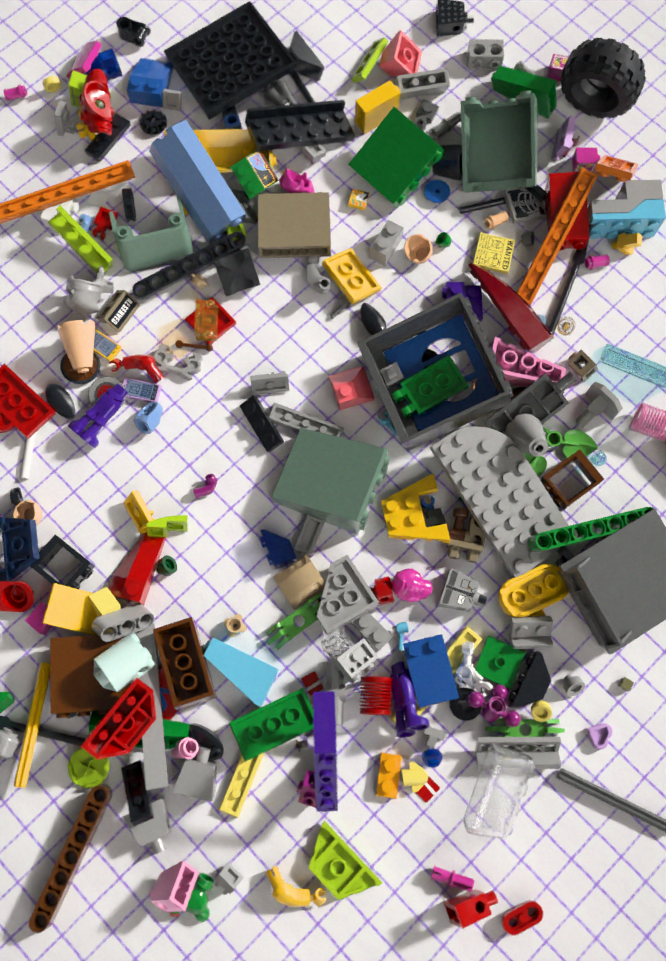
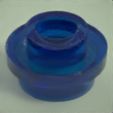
M434 748L426 749L422 753V761L429 768L438 767L442 761V753Z

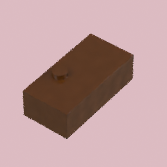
M189 617L153 629L174 709L179 711L217 698L195 620Z

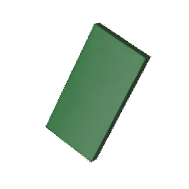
M304 688L229 722L245 762L314 729L313 708Z

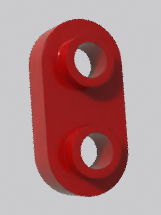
M527 900L503 915L502 926L508 934L519 935L541 922L543 909L537 902ZM529 908L534 909L533 915H528L527 911ZM511 918H514L516 920V923L513 926L509 925V920Z

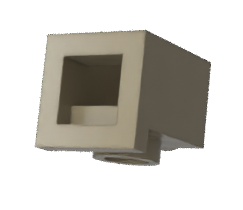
M582 349L578 353L574 352L567 362L568 366L583 382L598 370L597 364ZM580 364H585L584 367L579 368Z

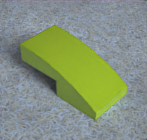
M174 515L152 520L146 524L147 535L167 537L168 531L188 532V515Z

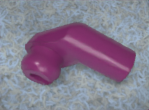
M214 474L206 475L203 487L193 489L195 498L213 493L217 485V478Z

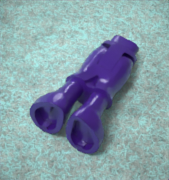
M116 383L112 389L109 388L104 392L94 405L85 411L86 413L79 420L72 421L68 427L84 441L96 448L99 444L97 439L98 432L117 413L122 402L125 401L123 398L128 392ZM93 420L94 423L85 431L87 425Z
M401 661L391 666L392 674L390 678H392V682L390 683H392L391 690L396 716V736L406 738L415 735V731L429 728L430 724L427 718L419 716L416 712L415 706L417 703L414 697L413 682L409 675V670L405 669V664Z

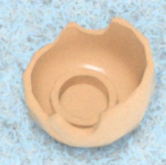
M422 234L410 236L404 244V252L413 263H425L432 255V244Z
M32 500L22 501L15 507L13 518L36 520L37 526L42 519V510Z

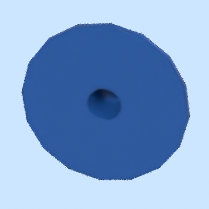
M431 180L425 186L424 193L428 200L434 203H441L450 196V187L442 180Z

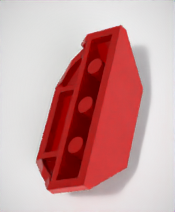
M136 677L96 724L81 747L97 760L130 753L156 720L154 690Z

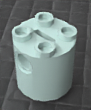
M132 632L94 658V676L103 688L119 693L130 685L136 677L139 678L152 669L155 663L151 659L152 656L149 651L142 647L139 638Z

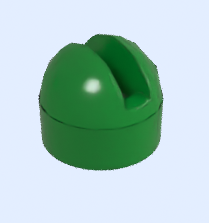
M446 232L440 233L436 238V244L442 248L449 247L452 243V238Z

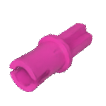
M434 865L432 870L434 873L431 874V880L447 884L449 888L453 886L468 892L473 890L474 880L472 878L457 874L455 870L451 872Z

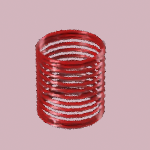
M360 677V682L383 683L360 684L361 686H378L377 688L360 687V689L383 690H361V693L378 694H360V696L384 698L360 697L363 700H378L360 701V703H371L360 704V706L378 708H359V713L366 715H392L390 710L392 708L389 707L392 705V701L389 700L392 699V693H389L392 692V683H390L392 678Z

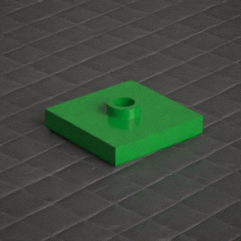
M487 636L475 666V671L483 678L511 690L526 652L520 649H513L511 645Z

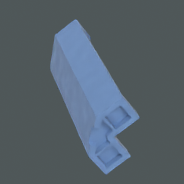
M184 120L166 130L167 135L164 138L154 140L149 152L177 196H180L182 204L207 243L213 240L216 242L223 238V233L228 227L240 225L246 213L187 120Z

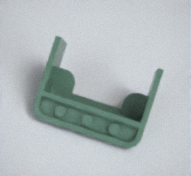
M180 196L176 197L180 212L174 213L168 218L169 228L133 236L130 227L118 226L113 211L109 212L114 237L126 270L135 272L169 264L194 253Z

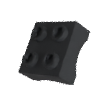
M248 248L213 259L226 296L261 285Z

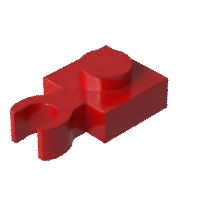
M100 207L94 220V224L97 227L92 231V235L95 238L98 233H101L100 239L104 240L106 230L112 231L113 228L109 212L112 210ZM113 211L115 219L117 220L118 214L117 212Z

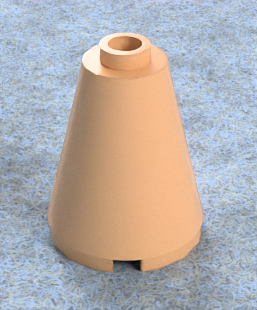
M75 320L61 323L62 327L57 325L58 334L71 366L78 373L89 372L93 365L95 322L88 320L89 324H83V320Z

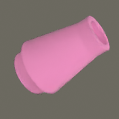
M184 738L172 749V756L175 759H191L198 752V743L192 738Z

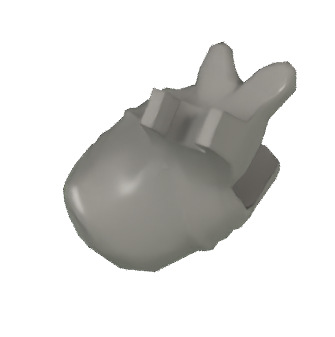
M103 266L99 267L94 282L73 279V275H70L66 286V291L70 295L67 296L66 303L71 310L78 314L97 313L99 311L98 300L101 293H113L114 282L105 280Z

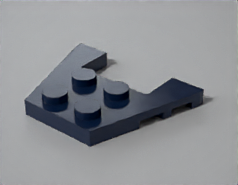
M0 517V531H2L5 568L0 570V581H12L39 560L36 520Z

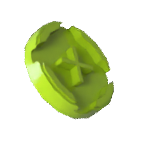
M81 747L72 754L68 762V774L76 785L78 784L86 789L94 788L101 784L109 775V757L97 760Z

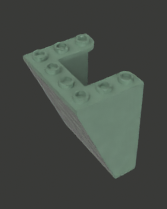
M521 91L520 95L516 96V99H505L503 103L492 100L488 101L485 105L476 100V97H467L465 101H460L463 192L537 187L538 101L535 94L531 93V91Z
M300 428L273 492L272 501L305 515L309 514L325 520L326 523L358 535L360 530L364 531L367 524L369 511L366 509L368 504H373L376 493L373 492L375 486H380L382 478H385L391 458L388 456L389 449Z

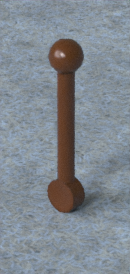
M181 340L175 343L177 348L190 347L206 349L209 352L213 350V346L210 344L207 346L182 343Z

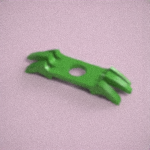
M319 593L287 618L270 628L266 632L267 635H270L280 627L282 630H279L267 641L268 645L286 635L287 637L276 646V649L279 650L300 632L318 621L317 611L321 602L313 607L312 604L320 599L323 593ZM297 615H301L305 619L304 625L301 627L295 626L293 622Z
M499 718L495 721L505 723L504 718ZM521 719L517 727H509L506 723L505 726L485 727V731L506 733V736L489 737H545V733L565 732V729L544 727V724L560 723L559 719H549L545 722H538L534 719ZM524 723L528 724L531 728V732L527 736H523L519 731L520 726Z

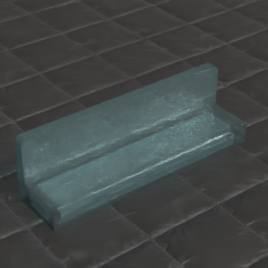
M608 343L605 345L599 362L666 388L665 366Z

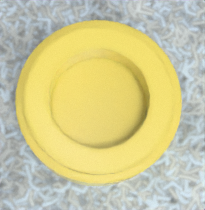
M56 76L47 77L42 82L44 90L47 92L58 91L61 87L59 78Z
M543 700L534 702L531 705L533 719L538 722L548 721L552 716L550 704Z

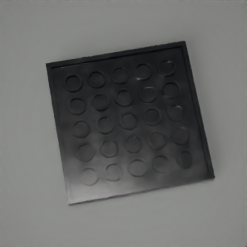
M251 1L164 50L165 56L209 120L299 68L296 60Z

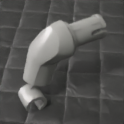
M307 256V282L316 292L320 294L328 293L331 289V282L328 278L320 275L317 265L319 263L318 257Z

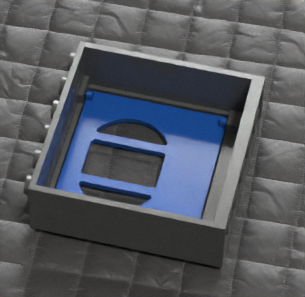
M462 293L448 298L357 343L399 439L407 451L512 403L513 390L508 380L504 382V371L500 363L496 365L497 360L492 347L488 348L487 336L484 330H481L480 322L477 315L473 313L468 297L464 298ZM452 339L461 343L446 352L422 362L425 351L436 341ZM465 350L475 371L464 376L466 382L475 378L478 379L473 392L462 400L454 402L445 401L421 416L415 412L411 417L405 419L401 413V409L407 406L404 399L396 404L391 395L399 390V388H402L400 383L388 388L380 370L397 362L406 380L444 357L452 356Z

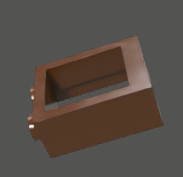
M580 449L541 478L547 492L550 491L554 496L553 500L556 505L564 510L604 480ZM574 462L591 484L567 501L551 482L550 478Z

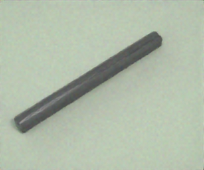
M565 769L559 770L557 774L559 780L666 832V819Z

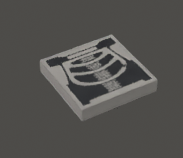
M525 188L504 190L503 195L513 224L546 219L547 213L543 201H539Z

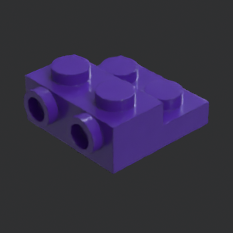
M446 282L445 287H442V298L446 300L462 293L464 298L468 297L473 313L477 315L479 321H482L481 286L465 285L464 282Z

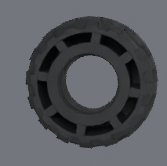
M611 38L588 39L570 53L561 73V90L565 94L566 100L577 110L583 111L584 114L593 115L597 118L622 116L636 104L646 81L645 65L643 60L639 58V54L623 42L620 43Z

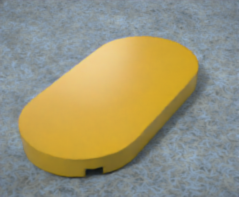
M547 563L521 576L508 580L501 586L498 593L500 607L511 617H528L561 601L569 593L558 573L561 569L559 566L556 567L553 564Z

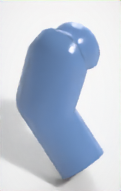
M81 214L79 217L80 226L88 232L92 218L89 215Z

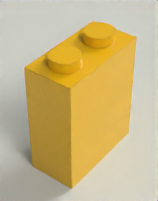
M391 80L356 100L355 123L363 134L378 127L393 107L399 109L401 93Z

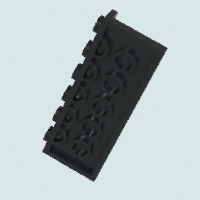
M345 100L247 109L245 124L257 152L348 142L355 139L354 131L344 112Z

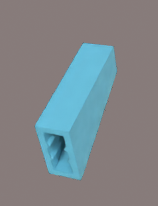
M212 638L211 641L208 640L203 649L205 652L204 657L252 702L262 707L279 669L215 638Z

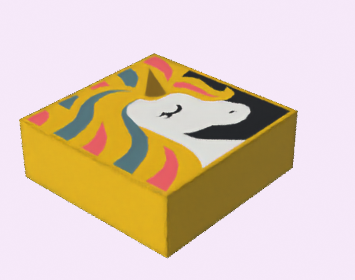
M352 189L348 207L365 211L370 192Z

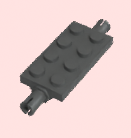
M569 371L559 381L553 382L544 373L511 400V404L500 408L484 422L489 428L497 430L504 435L507 424L511 423L515 419L514 417L520 414H531L538 418L543 425L569 404L563 395L564 390L576 382L577 379Z

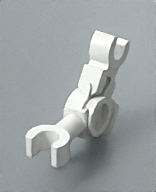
M466 641L462 645L463 662L460 664L457 674H454L453 677L460 687H465L467 683L471 689L475 688L484 698L486 694L482 691V687H486L490 691L493 686L489 682H483L484 678L475 671L473 664H471L474 642Z

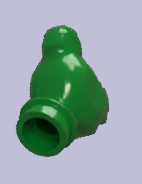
M205 873L198 874L185 910L193 913L197 921L201 923L207 921L210 915V910L207 907L208 896L206 891H210L214 880ZM169 912V913H170L171 916H177V917H178L180 912Z

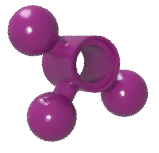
M495 685L491 691L492 698L488 702L477 691H473L468 695V704L473 708L483 707L481 713L488 722H495L499 717H502L509 727H517L520 724L521 717L518 712H506L507 706L504 700L508 695V691L505 686Z

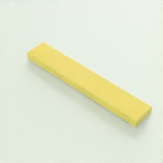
M468 626L447 649L453 674L463 662V643L466 641L474 642L475 649L482 641V638ZM414 690V697L417 703L415 708L417 714L420 715L426 707L419 708ZM394 712V714L389 719H391L396 724V716Z

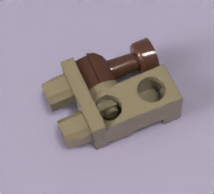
M454 508L453 516L456 518L453 529L449 532L450 543H446L448 558L459 559L461 550L467 552V562L476 563L479 554L483 552L486 536L472 514H470L468 530L463 529V520L468 518L469 511L463 508Z

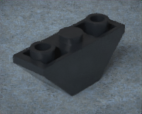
M294 31L288 50L298 63L299 68L294 70V72L320 81L325 68L298 31Z
M536 651L533 654H529L525 662L528 666L525 672H521L518 676L517 683L519 685L516 691L512 690L508 698L510 704L508 707L517 708L544 698L551 683V678L541 652Z

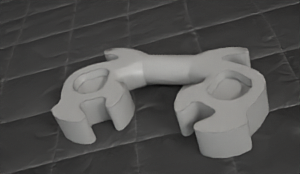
M159 345V349L154 354L155 362L159 365L156 367L161 373H172L180 375L184 379L192 380L193 378L190 374H197L201 371V361L203 359L199 353L193 352L194 358L189 359L188 355L185 356V368H178L167 363L171 362L174 358L173 351L167 353L170 350L168 345Z

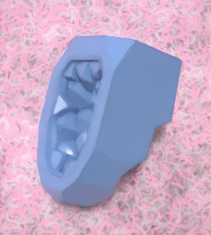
M151 402L135 415L133 421L138 430L144 434H151L160 424L163 413L161 404Z

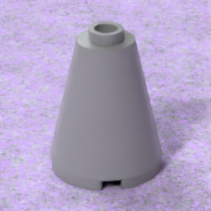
M520 414L514 417L515 419L511 423L507 424L505 435L515 442L519 450L536 457L546 453L548 443L543 426L538 418L531 414Z

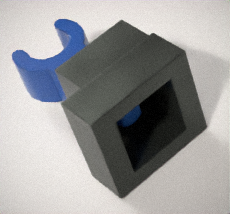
M431 496L430 504H426L422 498L421 505L427 511L426 519L424 520L426 527L445 524L446 521L441 508L434 509V497Z

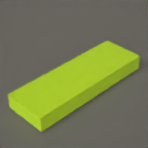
M385 37L373 42L351 77L354 83L366 79L388 44V40Z

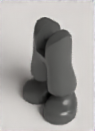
M279 79L272 83L274 87L269 85L260 90V92H264L265 98L274 106H281L287 103L289 105L298 104L284 80Z

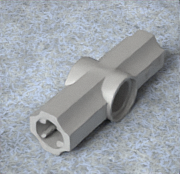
M327 662L325 692L335 691L336 725H343L345 685H343L342 681L344 680V675L334 662Z

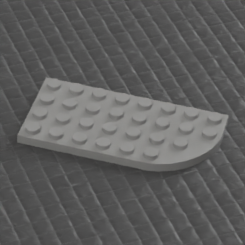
M465 427L452 432L429 447L512 578L527 573L563 547L534 552L528 546V539L532 535L569 525L522 451L517 448L515 442L508 436L487 427ZM556 534V539L560 542V537ZM538 538V544L542 547V540Z

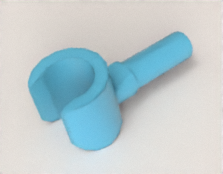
M384 411V415L387 419H381V417L378 416L379 423L383 426L386 425L387 427H389V429L394 433V435L397 436L398 434L395 430V427L390 422V416L388 412Z
M401 622L396 625L399 651H403V633L409 632L407 622Z

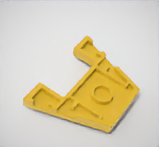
M434 474L381 501L389 538L406 540L425 539L428 542L436 540L450 543L447 524L426 527L419 496L438 492Z

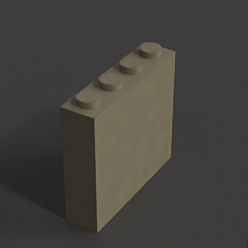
M329 192L258 194L259 258L331 256Z

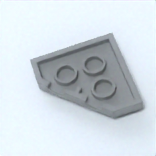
M348 555L330 564L318 609L317 620L327 635L379 606L378 600Z

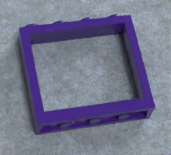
M335 691L313 692L316 812L338 811Z

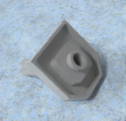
M594 382L585 393L592 403L576 419V423L584 428L595 416L597 417L602 412L613 420L623 409L619 399L605 385Z

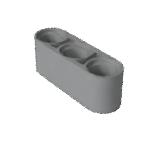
M138 603L97 617L92 623V630L104 642H110L132 632L135 633L150 627L154 622V615L144 605Z

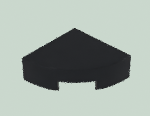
M19 487L10 490L11 503L15 506L24 501Z

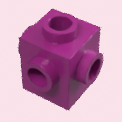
M307 770L304 781L300 780L297 788V793H300L298 802L316 808L315 772Z

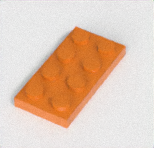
M604 155L597 162L594 171H597L600 176L609 177V175L616 177V180L626 182L632 179L638 164Z

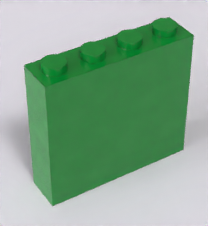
M393 107L348 165L398 208L407 201V196L410 192L417 189L419 181L430 173L432 165L442 158L444 150L396 107Z

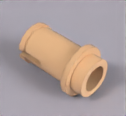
M502 211L493 216L488 215L484 222L488 229H494L495 226L508 222L509 218L506 211Z

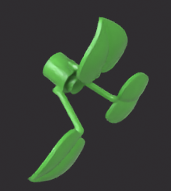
M543 427L548 447L564 445L563 454L566 458L579 449L586 457L598 449L595 441L581 430L573 429L567 431L564 434L563 441L562 435L558 431L550 432L549 429ZM522 452L539 477L547 467V460L542 456L536 457Z

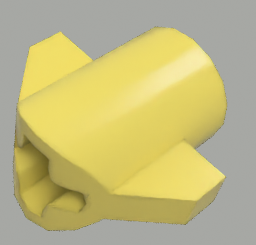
M414 761L409 762V769L401 770L403 787L412 786V792H418L428 781L425 769Z

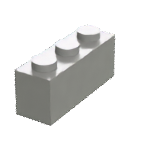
M447 68L399 75L393 84L400 90V99L446 92L450 86Z

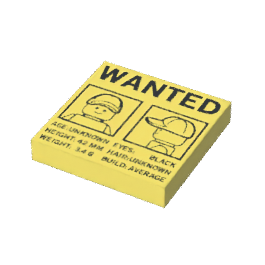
M480 232L473 263L485 270L508 274L515 240Z

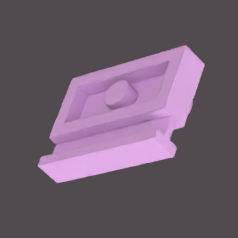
M569 116L561 125V129H557L551 159L558 161L559 156L562 157L572 148V136L576 130V118Z

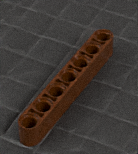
M95 786L89 792L30 917L29 927L33 932L41 933L54 923L112 798V790L109 786ZM99 789L105 793L103 801L97 799L96 794ZM89 810H93L95 813L94 821H90L87 818ZM79 830H82L86 835L84 842L80 841L77 837ZM69 851L75 853V862L69 861ZM59 872L65 874V883H61L58 880ZM50 893L56 897L55 904H51L48 901ZM39 915L45 917V926L39 924Z

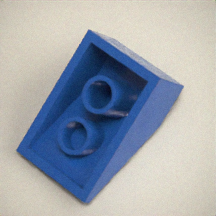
M140 58L130 74L126 89L130 103L163 108V90L169 88L173 72L171 63Z
M440 634L403 643L419 708L459 699L443 635Z

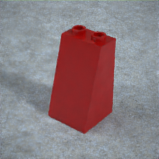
M579 172L549 174L545 187L547 197L544 200L548 231ZM587 198L559 251L570 248L582 249L587 246L589 240Z

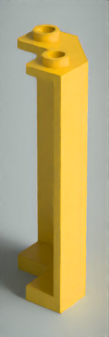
M248 129L193 130L220 173L232 172L230 167L245 158L242 149H248V146H251L253 142ZM272 150L262 151L273 170V166H276V155H273Z

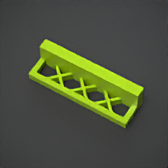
M61 205L57 207V214L48 221V224L96 273H98L100 266H103L104 273L113 266V259Z

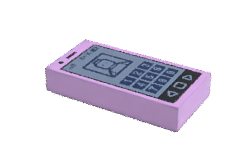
M124 378L123 382L125 390L128 392L126 398L149 403L158 402L162 388L160 384Z

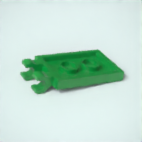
M448 355L401 382L402 388L391 395L396 404L404 398L407 400L409 405L401 409V413L407 419L415 412L421 416L468 389L469 385L451 356Z

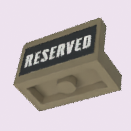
M117 290L96 318L101 323H108L117 332H121L139 308L140 303L125 290Z

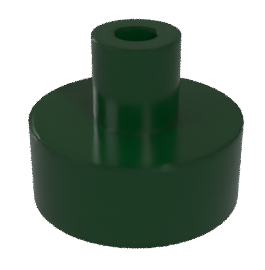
M166 555L158 560V574L168 577L177 571V563L171 556Z

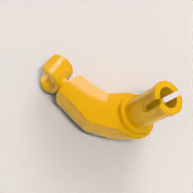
M277 866L272 867L275 876H273L270 869L266 871L265 874L273 888L272 896L277 902L290 907L310 906L311 901L317 906H322L327 898L319 897L325 895L326 890L324 888H319L315 894L310 895L309 889H297L291 884L285 883Z

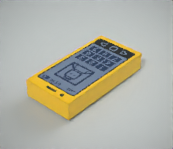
M95 329L94 352L110 362L118 355L122 347Z

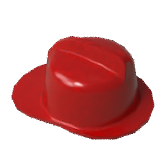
M0 581V611L26 612L33 606L34 590L23 581Z

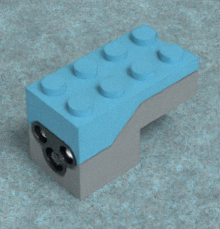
M661 179L627 180L623 183L615 200H591L588 206L589 238L615 239L622 233L628 235L637 232L643 238L654 237L666 219Z

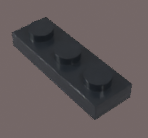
M117 113L112 117V134L108 136L105 133H99L85 149V153L98 162L102 161L131 126L129 120Z
M252 395L239 405L267 452L273 451L284 442L256 395Z
M138 760L121 768L130 820L133 826L154 818L149 791H146L144 765L141 760Z

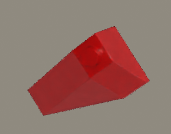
M147 532L143 533L112 575L108 589L115 598L137 604H145L166 537L148 536Z

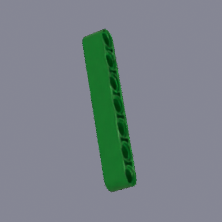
M644 507L534 534L528 539V546L532 551L540 552L609 535L628 524L626 518L631 523L654 508ZM592 526L595 528V533L591 529ZM574 529L577 531V538L574 535ZM556 534L559 535L560 542L557 541ZM538 538L542 540V547L538 544Z

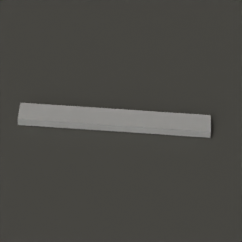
M154 623L146 629L135 632L140 640V644L149 651L152 656L151 659L155 663L152 669L139 677L141 681L154 690L156 720L142 736L146 791L169 788L157 646L153 629H155Z

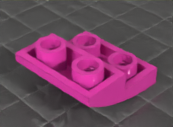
M98 40L88 42L82 47L66 76L68 79L71 78L72 71L84 74L90 70L91 64L98 56V51L102 46Z

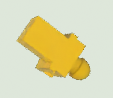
M638 232L628 235L622 233L618 235L617 241H614L611 246L613 249L621 251L624 255H632L634 248L641 246L642 235Z

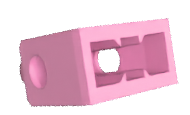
M181 861L159 874L155 887L150 890L149 897L151 903L164 912L185 911L199 872L185 861Z

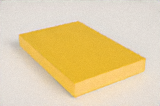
M352 248L322 261V266L352 305L380 292L382 289Z
M53 583L42 623L97 635L92 630V623L98 616L88 597L93 593Z

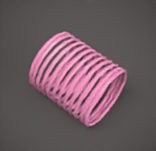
M641 403L633 417L631 430L665 441L666 410L664 411L646 403Z

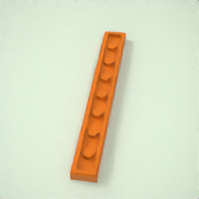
M129 160L0 203V224L134 179L136 177Z
M583 167L580 169L517 291L530 306L598 177L597 174Z

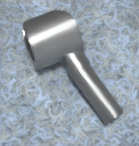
M345 295L338 299L341 305L330 315L333 319L341 310L350 306V301Z

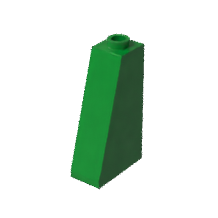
M502 65L492 74L493 91L509 99H516V96L520 95L521 91H531V93H534L538 101L539 115L549 119L557 107L556 80Z

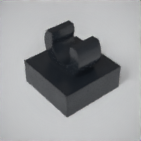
M564 546L558 551L562 557L555 563L557 566H560L573 558L574 555Z

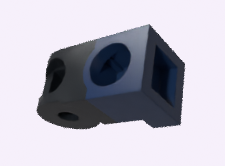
M235 105L222 112L225 129H242Z

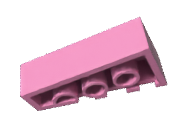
M497 337L494 338L491 347L496 355V365L500 363L504 371V382L508 380L512 385L527 388L544 373L553 382H557L565 376V368L545 359L541 360L528 351L526 353L516 348L517 346L510 343L506 344Z

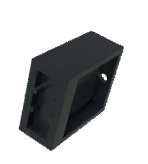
M55 534L39 552V560L30 567L52 585L53 583L60 584L43 569L60 549L64 547L83 563L65 586L80 589L81 582L92 575L95 565Z

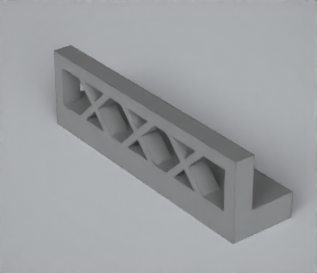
M477 737L475 746L477 769H560L559 748L561 739L560 737Z

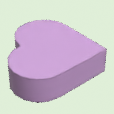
M601 723L585 728L591 745L595 749L602 750L607 747L608 739L613 733L610 725Z

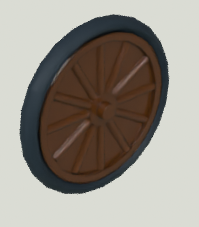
M93 352L92 368L87 373H78L73 370L66 353L61 359L60 370L68 381L74 384H86L97 377L100 371V361Z

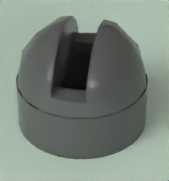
M533 231L524 232L521 235V243L524 246L534 245L535 235Z

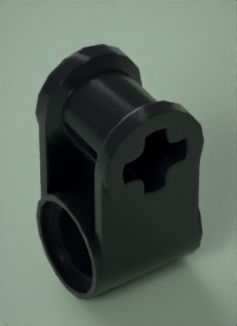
M120 17L116 21L121 40L135 44L138 47L145 45V39L151 33L150 28L146 24L129 19L128 17Z

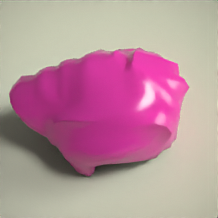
M287 168L279 179L281 187L286 192L314 193L312 181L307 178L306 172L300 175Z
M414 569L397 571L391 582L392 591L402 601L418 602L421 599H426L432 592L431 582L424 580L420 573Z

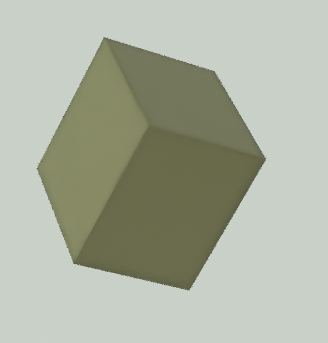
M623 677L619 687L628 692L631 690L634 682Z

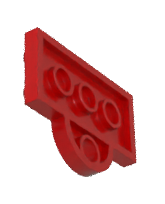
M4 363L0 367V433L9 432L17 427L30 439L56 412Z

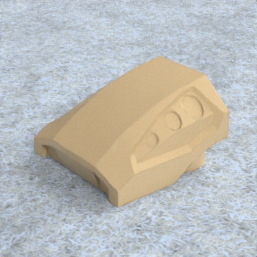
M304 555L297 562L273 577L293 610H296L323 592L325 582L307 555Z

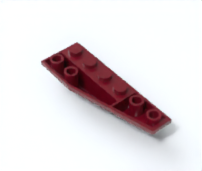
M468 264L471 269V275L478 279L483 291L488 294L492 303L509 325L507 328L510 333L519 338L520 341L518 343L523 350L538 351L555 338L533 308L507 283L477 264Z

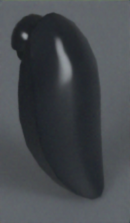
M363 303L360 315L367 332L372 336L387 329L383 316L368 303Z
M49 384L45 390L49 405L62 417L70 420L74 419L75 406L70 394L58 384Z
M197 723L189 724L188 737L194 739L198 743V747L210 749L208 759L218 760L222 758L224 748L219 737L203 725Z

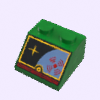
M255 151L230 167L249 199L279 181L262 151Z

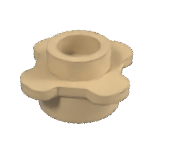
M191 273V276H193L191 282L201 289L205 285H209L205 282L207 278L199 273L197 275Z
M240 614L224 620V626L227 627L230 637H235L240 632L244 633L247 629L246 625L242 622Z

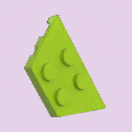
M324 820L308 868L338 900L363 892L374 886H380L382 881Z

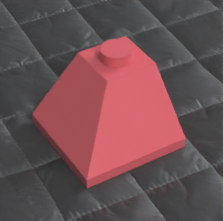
M400 30L383 50L379 66L392 77L417 73L422 51Z
M364 366L328 376L339 410L375 400Z

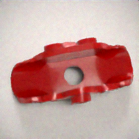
M93 69V71L87 74L83 91L79 95V104L82 107L80 119L84 125H88L89 132L105 133L109 136L112 134L111 122L114 110L110 103L107 78L102 70ZM95 101L103 102V109L98 108Z

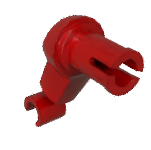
M131 355L123 357L122 361L115 358L109 362V364L115 363L117 366L111 369L112 372L124 366L125 370H146L155 384L159 382V379L164 378V375L154 364L156 363L155 359L150 355Z

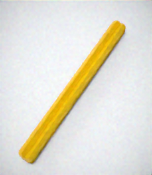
M41 662L13 784L17 788H25L27 785L50 678V663Z

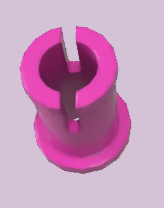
M20 84L18 87L3 90L7 101L16 98L25 99V96H28L26 87Z
M607 254L595 257L590 255L585 259V267L590 270L596 267L609 266L610 263Z

